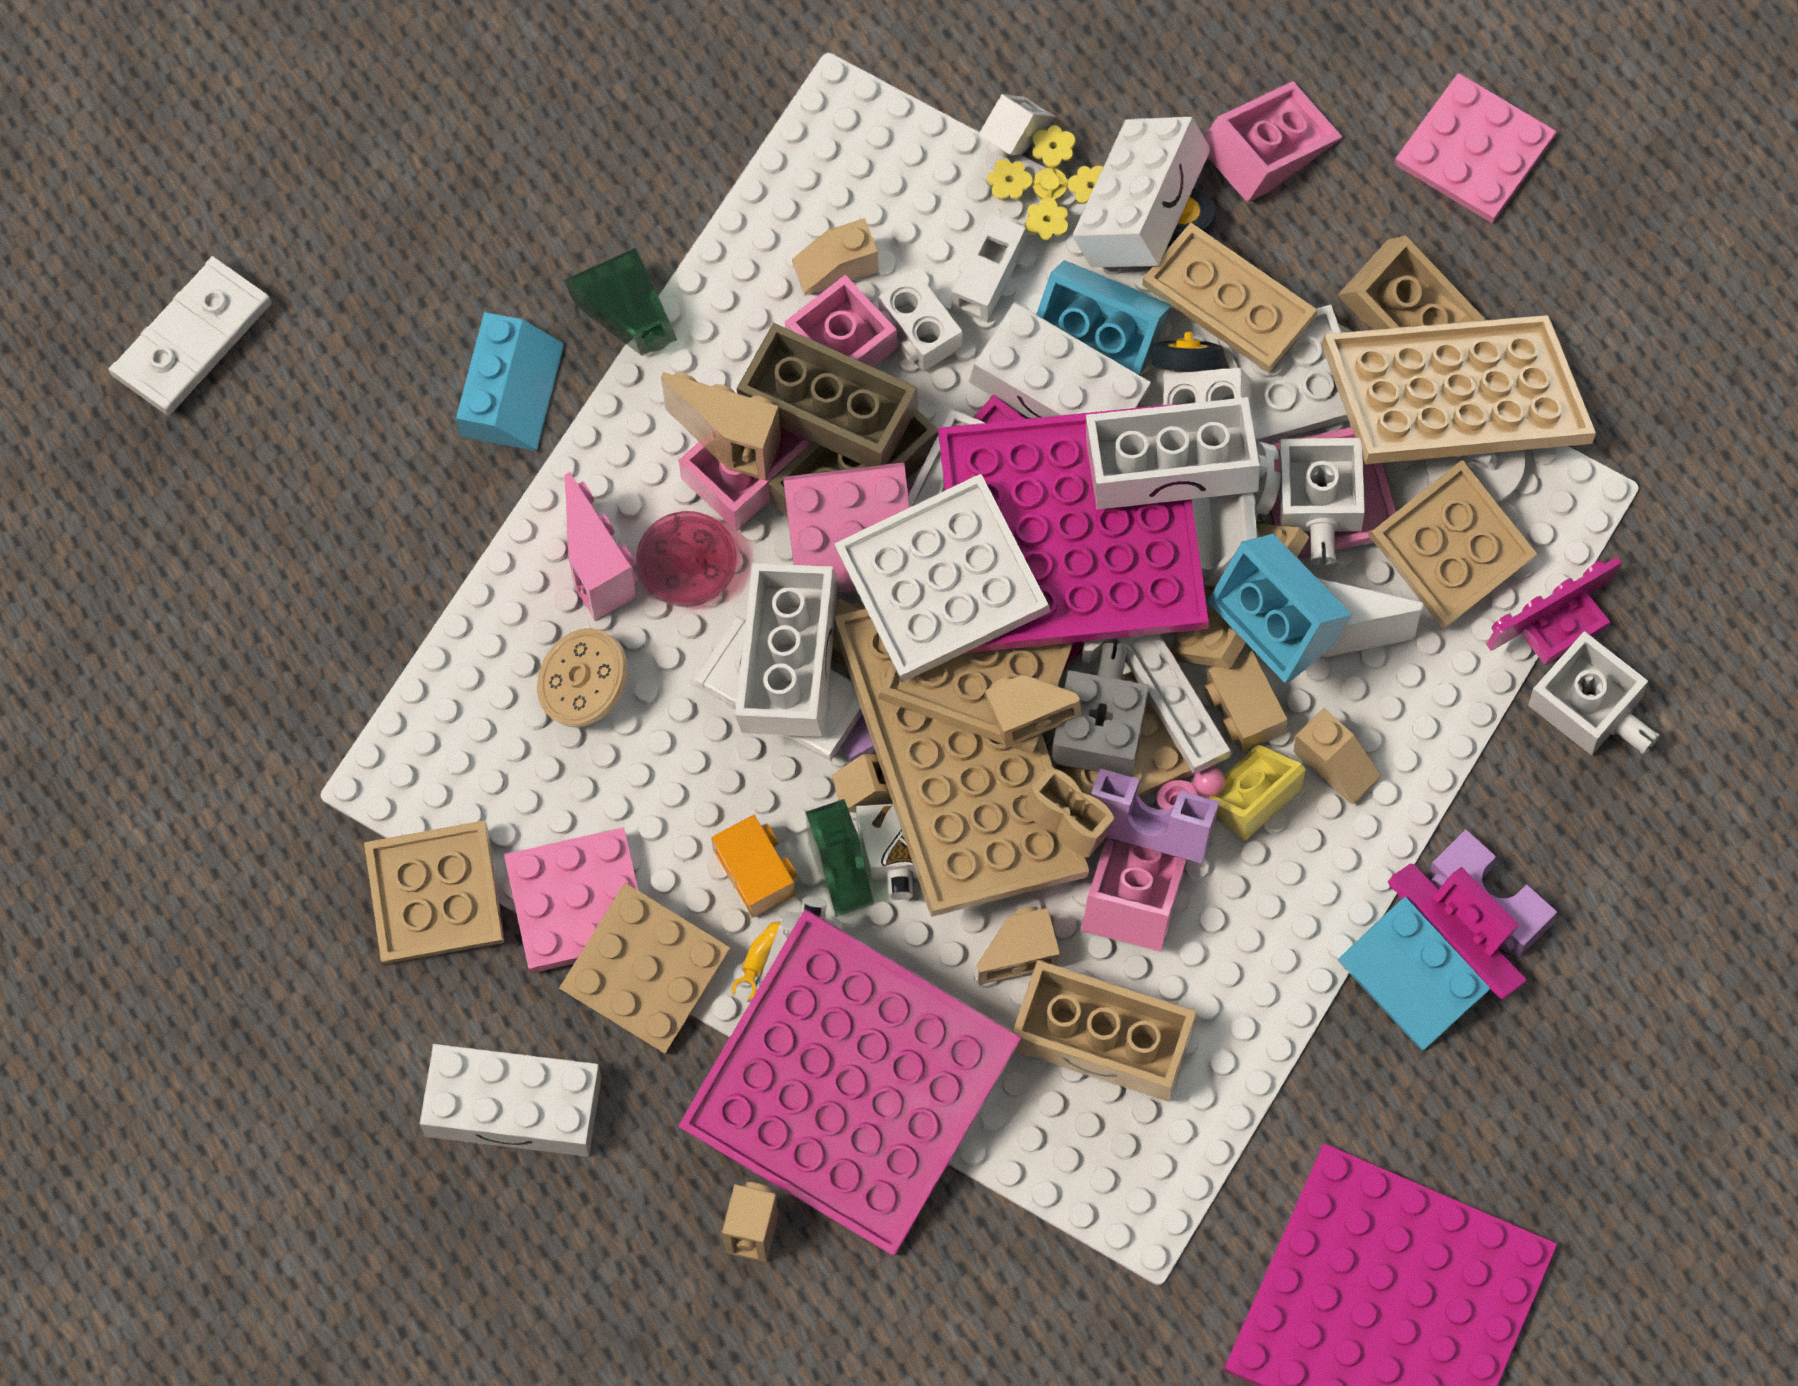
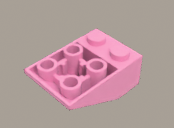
M569 472L565 474L569 563L574 588L596 621L636 598L634 583L638 581V578L632 568L636 564L624 544L620 547L617 546L612 537L615 531L604 513L597 515L592 506V503L595 501L587 485L583 481L577 484Z

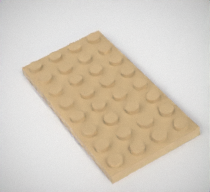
M866 609L834 616V629L930 916L933 917L1086 878L1089 874V868L1085 857L1067 848L1058 837L1057 832L1047 830L1035 823L1024 808L1032 786L1048 768H1053L1042 733L1039 736L1033 754L1011 746L1006 747L1003 743L878 699L891 664V659Z

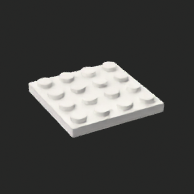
M982 474L834 543L902 683L1051 612Z

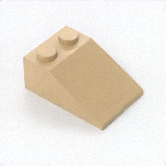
M1406 235L1388 239L1338 294L1343 302L1374 330L1485 320Z

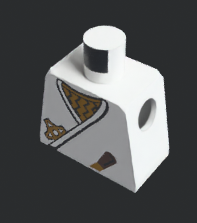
M894 805L856 806L857 827L870 879L874 881L887 880L888 896L890 899L905 900L913 897L912 879L918 877Z

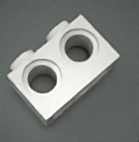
M918 272L878 296L879 311L897 329V338L900 340L899 347L903 355L910 363L916 362L923 372L963 348L962 330ZM904 305L915 308L911 313H901L897 309ZM924 335H933L938 338L932 343H924L919 340Z
M1242 368L1164 374L1163 405H1181L1195 398V403L1217 401L1234 395V399L1248 397L1251 411V379Z

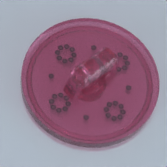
M681 511L660 518L646 530L637 548L636 563L643 585L654 597L673 606L693 607L715 599L728 587L736 570L737 555L733 538L719 521L700 512Z

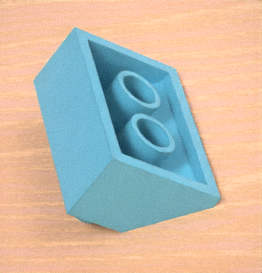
M1063 260L1050 273L1036 315L1142 376L1152 356L1153 344L1160 340L1171 305Z
M484 312L456 416L460 437L537 451L564 343L523 319Z
M1274 534L1242 541L1207 601L1284 683L1291 682L1332 648L1352 617V614Z
M1406 897L1380 918L1337 960L1422 1051L1491 989Z

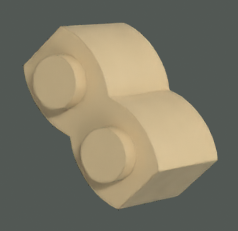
M1048 768L1032 786L1024 805L1027 814L1035 823L1047 830L1057 832L1058 837L1067 848L1084 857H1090L1107 837L1114 820L1113 814L1103 802L1091 795L1081 793L1079 786L1070 776L1054 768Z

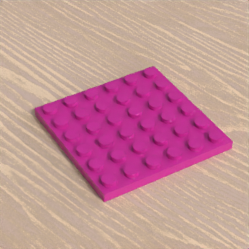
M1179 404L938 428L944 489H950L982 474L1051 611L965 653L1208 629L1209 620L1192 499L1096 510L1086 444V415Z
M804 909L678 1127L894 1256L1022 1037L811 911Z
M1323 1143L1227 1360L1224 1372L1256 1386H1497L1557 1244Z

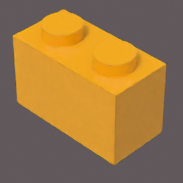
M755 814L711 837L715 855L752 918L795 896L793 881L798 879L795 869L787 857L780 859L774 849L778 842L773 831L767 823L761 826Z

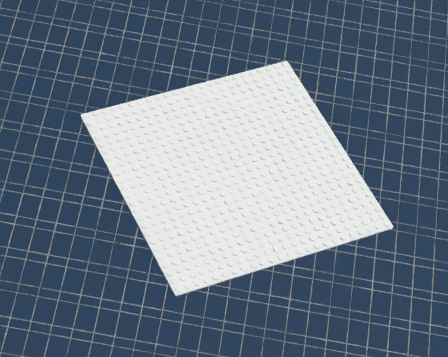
M826 53L815 65L321 791V799L324 803L385 838L484 820L488 826L499 904L515 914L517 913L504 854L624 827L638 891L730 947L689 1014L729 1038L750 1003L747 1001L752 993V987L748 983H741L736 988L735 996H733L732 984L736 979L744 975L742 966L752 941L770 923L781 922L786 912L801 913L802 901L805 897H818L827 902L825 919L842 923L844 932L1013 1031L1033 973L979 985L977 964L1007 917L1014 916L1015 911L1025 907L1035 906L1038 910L1048 908L1060 953L1059 967L1197 1011L1195 1027L1170 1101H1164L1014 1051L948 1165L1149 1282L1161 1285L1168 1278L1348 977L1349 972L1337 960L1385 915L1397 895L1388 884V880L1408 864L1412 863L1415 865L1539 658L1521 634L1495 650L1490 651L1486 643L1493 633L1491 627L1506 614H1511L1514 617L1521 613L1523 607L1535 597L1542 596L1545 599L1552 595L1553 590L1563 581L1569 578L1576 581L1583 577V573L1597 561L1636 496L1638 485L1633 480L1569 446L1524 450L1525 468L1522 479L1516 490L1498 505L1528 541L1537 555L1446 628L1442 629L1422 604L1414 640L1327 658L1321 656L1289 683H1284L1246 643L1238 656L1251 650L1253 651L1288 719L1285 734L1260 745L1302 763L1306 769L1303 788L1245 842L1216 815L1212 838L1203 863L1187 860L1161 952L1081 931L1087 897L1107 837L1090 857H1085L1089 868V874L1086 878L933 917L930 916L918 878L912 879L913 897L905 900L890 899L888 896V881H874L870 879L857 827V813L843 812L837 797L832 774L850 763L843 749L840 747L830 762L784 735L742 733L735 717L736 708L700 689L694 683L696 675L735 617L739 616L746 620L752 563L793 565L788 517L770 501L736 531L681 479L679 459L699 441L666 411L661 375L663 372L672 375L684 373L695 378L697 382L712 387L714 384L725 385L733 389L737 394L736 388L773 322L785 327V321L825 291L821 290L805 296L792 259L827 230L863 218L866 219L878 250L879 272L852 280V282L879 310L878 296L918 272L962 330L963 348L925 372L921 370L916 362L910 363L905 358L899 347L900 340L898 338L897 350L874 367L916 386L918 390L917 410L937 428L943 426L950 409L974 417L992 397L969 383L974 363L1014 302L1036 315L1050 273L1063 260L1161 301L1164 300L1142 286L1144 276L1153 266L1091 267L1072 237L1087 203L1079 204L1075 199L1076 194L1071 193L1067 186L1064 195L1056 201L1058 207H1065L1068 211V216L1065 219L1068 223L1067 232L1062 236L1053 235L1050 240L1045 241L1039 237V234H1030L1026 231V245L988 323L952 309L951 291L989 214L991 213L998 217H1012L1021 226L1025 227V221L1029 217L1027 214L1028 207L1039 205L1041 201L1036 195L1033 185L1029 189L1023 190V195L1019 199H1012L1010 196L1003 200L995 198L992 194V185L987 182L988 174L994 172L995 163L1001 159L1009 160L1012 164L1017 161L1022 162L1025 165V172H1028L1032 179L1045 167L1023 155L1008 154L1006 158L995 154L986 147L989 141L979 136L980 132L831 53ZM904 305L897 310L901 313H911L915 308ZM1171 306L1159 342L1185 338V332H1193L1192 339L1218 344L1216 336ZM1338 324L1341 333L1353 332L1348 328ZM924 335L919 340L924 343H932L938 338L933 335ZM1151 356L1141 376L1150 381L1151 384L1140 407L1163 405L1164 374L1179 372L1153 366ZM1223 360L1222 368H1220V369H1226L1224 360ZM1234 395L1227 396L1223 400L1234 399ZM1195 398L1187 400L1184 404L1195 403ZM1347 420L1283 439H1299L1350 428L1351 424ZM1281 439L1269 442L1268 444L1280 443ZM1424 459L1382 463L1396 511L1431 485L1426 474ZM923 464L906 479L907 489L916 481ZM569 472L577 484L583 481L587 485L595 502L592 503V506L597 515L604 513L615 531L612 537L617 546L620 547L624 544L636 564L632 567L638 578V581L634 583L636 598L596 621L574 588L569 563L565 474ZM1270 512L1267 515L1259 514L1257 516L1260 520L1257 523L1273 525ZM694 533H697L696 541L704 542L705 534H708V538H706L708 541L704 542L703 545L700 543L696 544V541H693ZM1375 543L1335 551L1336 563L1330 566H1325L1324 554H1322L1321 566L1312 565L1310 557L1299 559L1316 578L1421 602ZM708 566H715L716 569L719 570V572L715 573V570H713L712 568L708 569ZM670 576L673 577L672 580L666 582V579H669ZM677 580H680V581H681V582L679 583V585H680L679 588L676 587V585L678 584V583H677ZM668 583L672 588L676 587V590H668L665 584ZM1204 584V591L1208 587V585ZM857 591L838 593V599H842L852 605L855 602L863 604ZM584 628L598 629L615 638L624 650L627 660V679L624 690L615 706L600 720L582 727L565 726L549 717L540 704L537 692L540 667L549 650L565 635ZM1178 632L1160 634L1169 650L1176 640ZM1114 642V646H1113V656H1112V659H1115L1116 651H1117V647H1116V645H1115V642ZM1080 653L1062 673L1058 687L1065 688L1068 670L1098 675L1102 653L1090 663H1081ZM831 660L830 668L843 676L849 674L848 668ZM1126 662L1124 665L1123 674H1126L1131 671ZM1178 662L1230 749V758L1214 765L1223 774H1226L1253 748L1241 753L1236 741L1232 743L1228 741L1221 725V720L1224 717L1218 706L1212 708L1206 698L1203 686L1207 682L1208 669L1214 666ZM1323 708L1355 735L1381 774V778L1354 805H1351L1293 752L1296 734ZM1056 727L1042 733L1051 762ZM1194 775L1183 779V781L1193 783ZM1157 792L1141 799L1147 806L1158 810ZM755 814L761 826L766 823L770 826L778 842V845L774 847L780 859L785 857L789 859L798 879L793 881L795 896L752 918L715 855L711 837ZM756 977L754 981L757 990L760 986L759 982L761 977Z

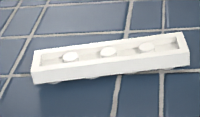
M1152 634L1116 638V647L1118 644H1121L1128 649L1125 662L1138 683L1149 685L1148 700L1193 775L1230 758L1229 747L1161 635Z

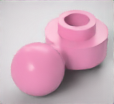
M1211 766L1195 774L1193 783L1174 780L1164 784L1157 792L1158 810L1172 808L1179 791L1205 798L1217 797L1223 792L1226 784L1223 772L1219 768Z

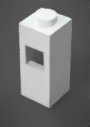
M991 213L989 214L951 291L952 309L988 323L1026 245V227L1021 226L1012 217H998Z

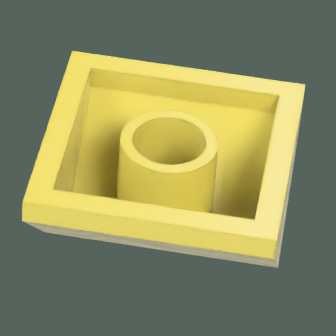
M1257 744L1224 774L1226 784L1223 792L1217 797L1213 796L1208 799L1219 801L1217 816L1245 842L1302 790L1306 769L1302 763Z

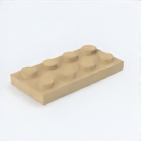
M1192 223L1185 228L1167 249L1159 266H1153L1143 278L1142 286L1268 373H1270L1317 317L1316 308Z
M1256 523L1257 538L1274 534L1296 557H1298L1309 539V536L1300 527ZM1208 585L1205 590L1209 620L1208 629L1178 632L1170 652L1174 654L1178 662L1231 668L1246 642L1207 602L1215 589L1213 586Z

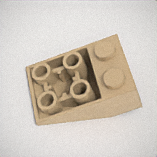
M663 372L661 381L666 411L728 470L766 481L781 441L778 406L762 396L754 395L750 398L736 394L733 389L725 385L714 384L712 387L699 383L695 378L684 373L672 375Z

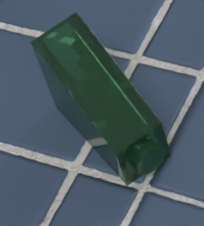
M636 248L564 280L574 304L580 310L641 356L649 352L659 351L669 343L677 340Z
M845 799L806 811L808 845L834 916L838 917L873 905V896L859 837Z

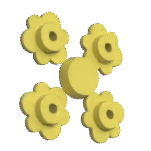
M1056 125L1050 126L1047 131L1038 130L1032 137V142L1035 146L1033 148V156L1036 159H1043V163L1049 168L1040 170L1032 179V176L1025 172V165L1022 162L1017 161L1012 164L1009 160L1001 159L995 163L994 172H990L987 176V182L992 185L993 196L1000 200L1006 199L1009 196L1012 199H1019L1023 195V190H1027L1033 185V189L1041 201L1039 205L1028 207L1027 214L1029 217L1025 221V227L1028 233L1039 234V237L1045 241L1050 240L1053 235L1062 236L1068 230V223L1065 220L1068 216V211L1065 207H1058L1056 202L1064 195L1067 186L1071 193L1076 194V201L1079 204H1085L1088 202L1103 169L1102 166H1095L1092 169L1082 166L1078 169L1077 175L1072 176L1067 182L1064 173L1055 169V167L1059 166L1062 160L1069 161L1072 158L1075 137L1070 132H1061L1060 127Z

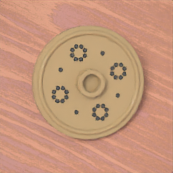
M594 628L573 631L555 643L543 660L537 681L538 698L547 715L565 726L582 727L595 723L610 712L619 700L627 679V660L623 648L611 635Z

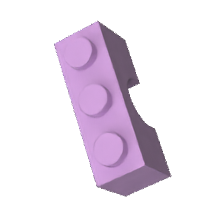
M1100 768L1090 795L1103 802L1113 814L1114 820L1107 837L1182 859L1203 863L1212 838L1219 801L1179 791L1172 808L1157 810L1147 806L1140 799L1138 794L1140 779Z
M1465 830L1432 862L1429 875L1432 877L1431 882L1440 889L1450 875L1462 866L1520 925L1501 947L1503 951L1509 953L1512 950L1520 957L1554 923L1557 911L1527 884L1510 898H1497L1491 895L1485 889L1482 879L1493 869L1496 856Z

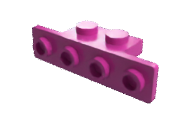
M1618 557L1605 564L1600 560L1591 565L1583 573V577L1573 581L1572 578H1569L1560 583L1553 590V594L1543 599L1542 596L1535 597L1516 616L1513 617L1511 614L1504 615L1491 627L1493 633L1486 646L1490 651H1493L1521 634L1544 665H1547L1562 656L1584 631L1591 637L1607 629L1610 621L1589 594L1612 581L1622 562Z
M1412 863L1391 876L1388 884L1398 894L1400 899L1402 900L1406 897L1500 999L1507 998L1526 982V978L1498 951L1520 925L1462 866L1450 875L1440 889Z

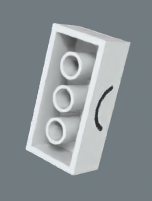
M1193 117L1125 120L1072 235L1091 267L1159 266L1211 150Z
M1015 302L974 363L969 383L991 396L995 395L1005 404L1030 419L1140 408L1151 384L1150 381Z
M1248 397L1086 415V444L1096 510L1259 491L1260 463Z
M752 563L735 717L742 733L823 737L835 628L834 616H836L839 590L833 566Z
M433 1044L420 1119L421 1129L424 1136L430 1138L589 1157L602 1078L599 1065Z

